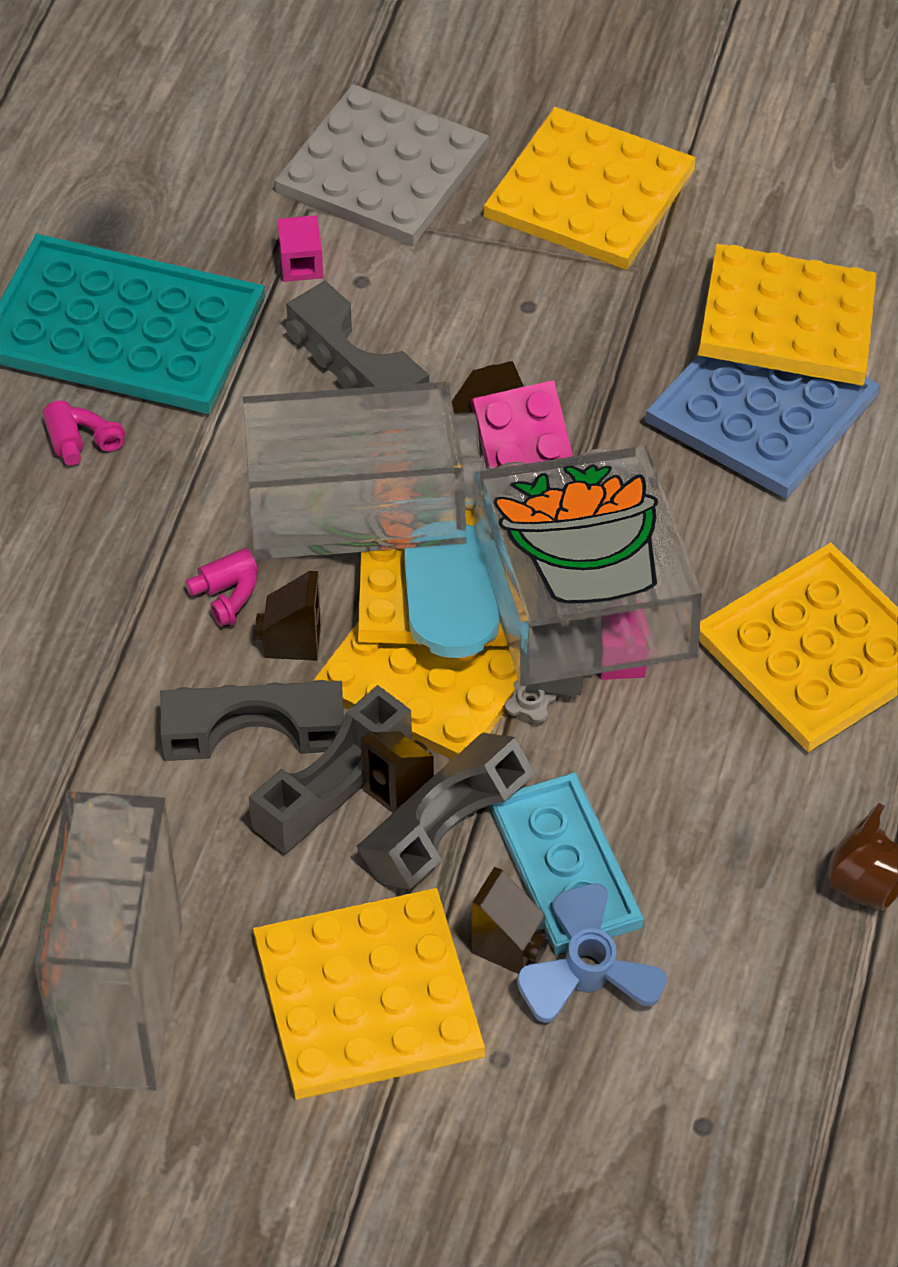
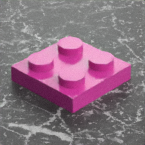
M554 380L470 400L486 466L571 465L574 463Z

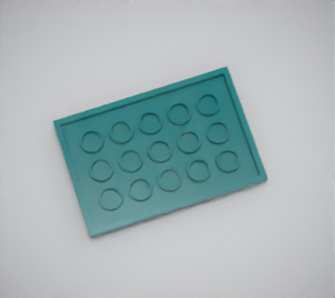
M36 233L0 299V365L210 414L265 298V286Z

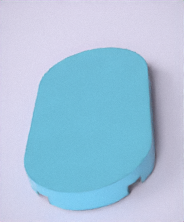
M446 521L424 526L417 530L409 539L425 537V540L421 542H407L405 546V576L411 636L420 646L422 642L430 647L431 653L438 656L461 658L474 655L484 650V644L488 643L490 639L492 643L499 632V605L491 542L477 528L460 522Z

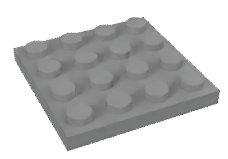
M352 84L274 180L275 192L414 246L488 149L489 135Z

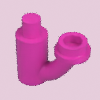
M61 400L51 402L43 409V417L55 454L63 457L67 465H76L81 460L79 452L83 448V441L77 425L93 430L94 441L103 451H115L124 444V427L117 422H107L90 410L71 407L68 402Z
M245 547L198 567V575L185 580V585L191 596L204 591L211 596L237 584L229 598L221 594L217 596L216 601L210 603L212 614L220 627L227 624L233 626L237 623L235 614L243 607L254 591L258 575L257 564L249 549Z

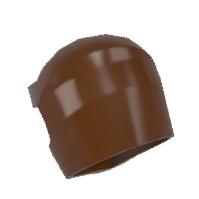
M878 803L860 825L838 844L830 859L828 878L832 889L841 892L853 902L884 911L898 897V843L891 841L885 835L886 831L879 828L880 816L885 805Z

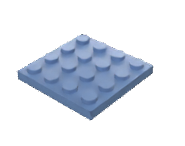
M698 355L646 410L645 422L787 499L879 394L880 384L865 377L864 385L861 386Z

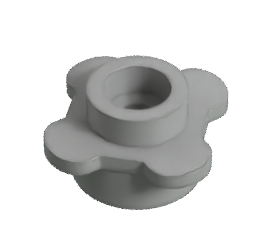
M518 679L513 685L515 691L512 698L505 702V710L508 714L515 715L517 719L525 723L545 721L548 717L549 703L555 701L556 693H545L544 690H538V692L527 691L528 679ZM533 698L535 701H527V699Z

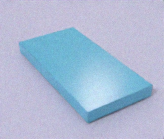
M576 772L518 789L505 802L489 805L529 898L545 914V934L549 937V943L554 955L567 952L570 943L569 938L552 913L555 898L566 890L589 884H601L607 889L608 898L600 930L606 932L611 938L643 928L644 918Z

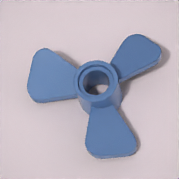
M589 884L563 891L557 895L553 902L552 913L570 940L565 959L524 966L519 973L518 989L535 1018L541 1022H552L575 989L581 992H594L601 989L607 981H610L633 1000L644 1006L657 1004L664 990L667 975L662 969L651 965L615 960L617 953L615 942L610 935L600 930L608 898L607 889L601 884ZM580 956H591L599 964H586L580 959Z

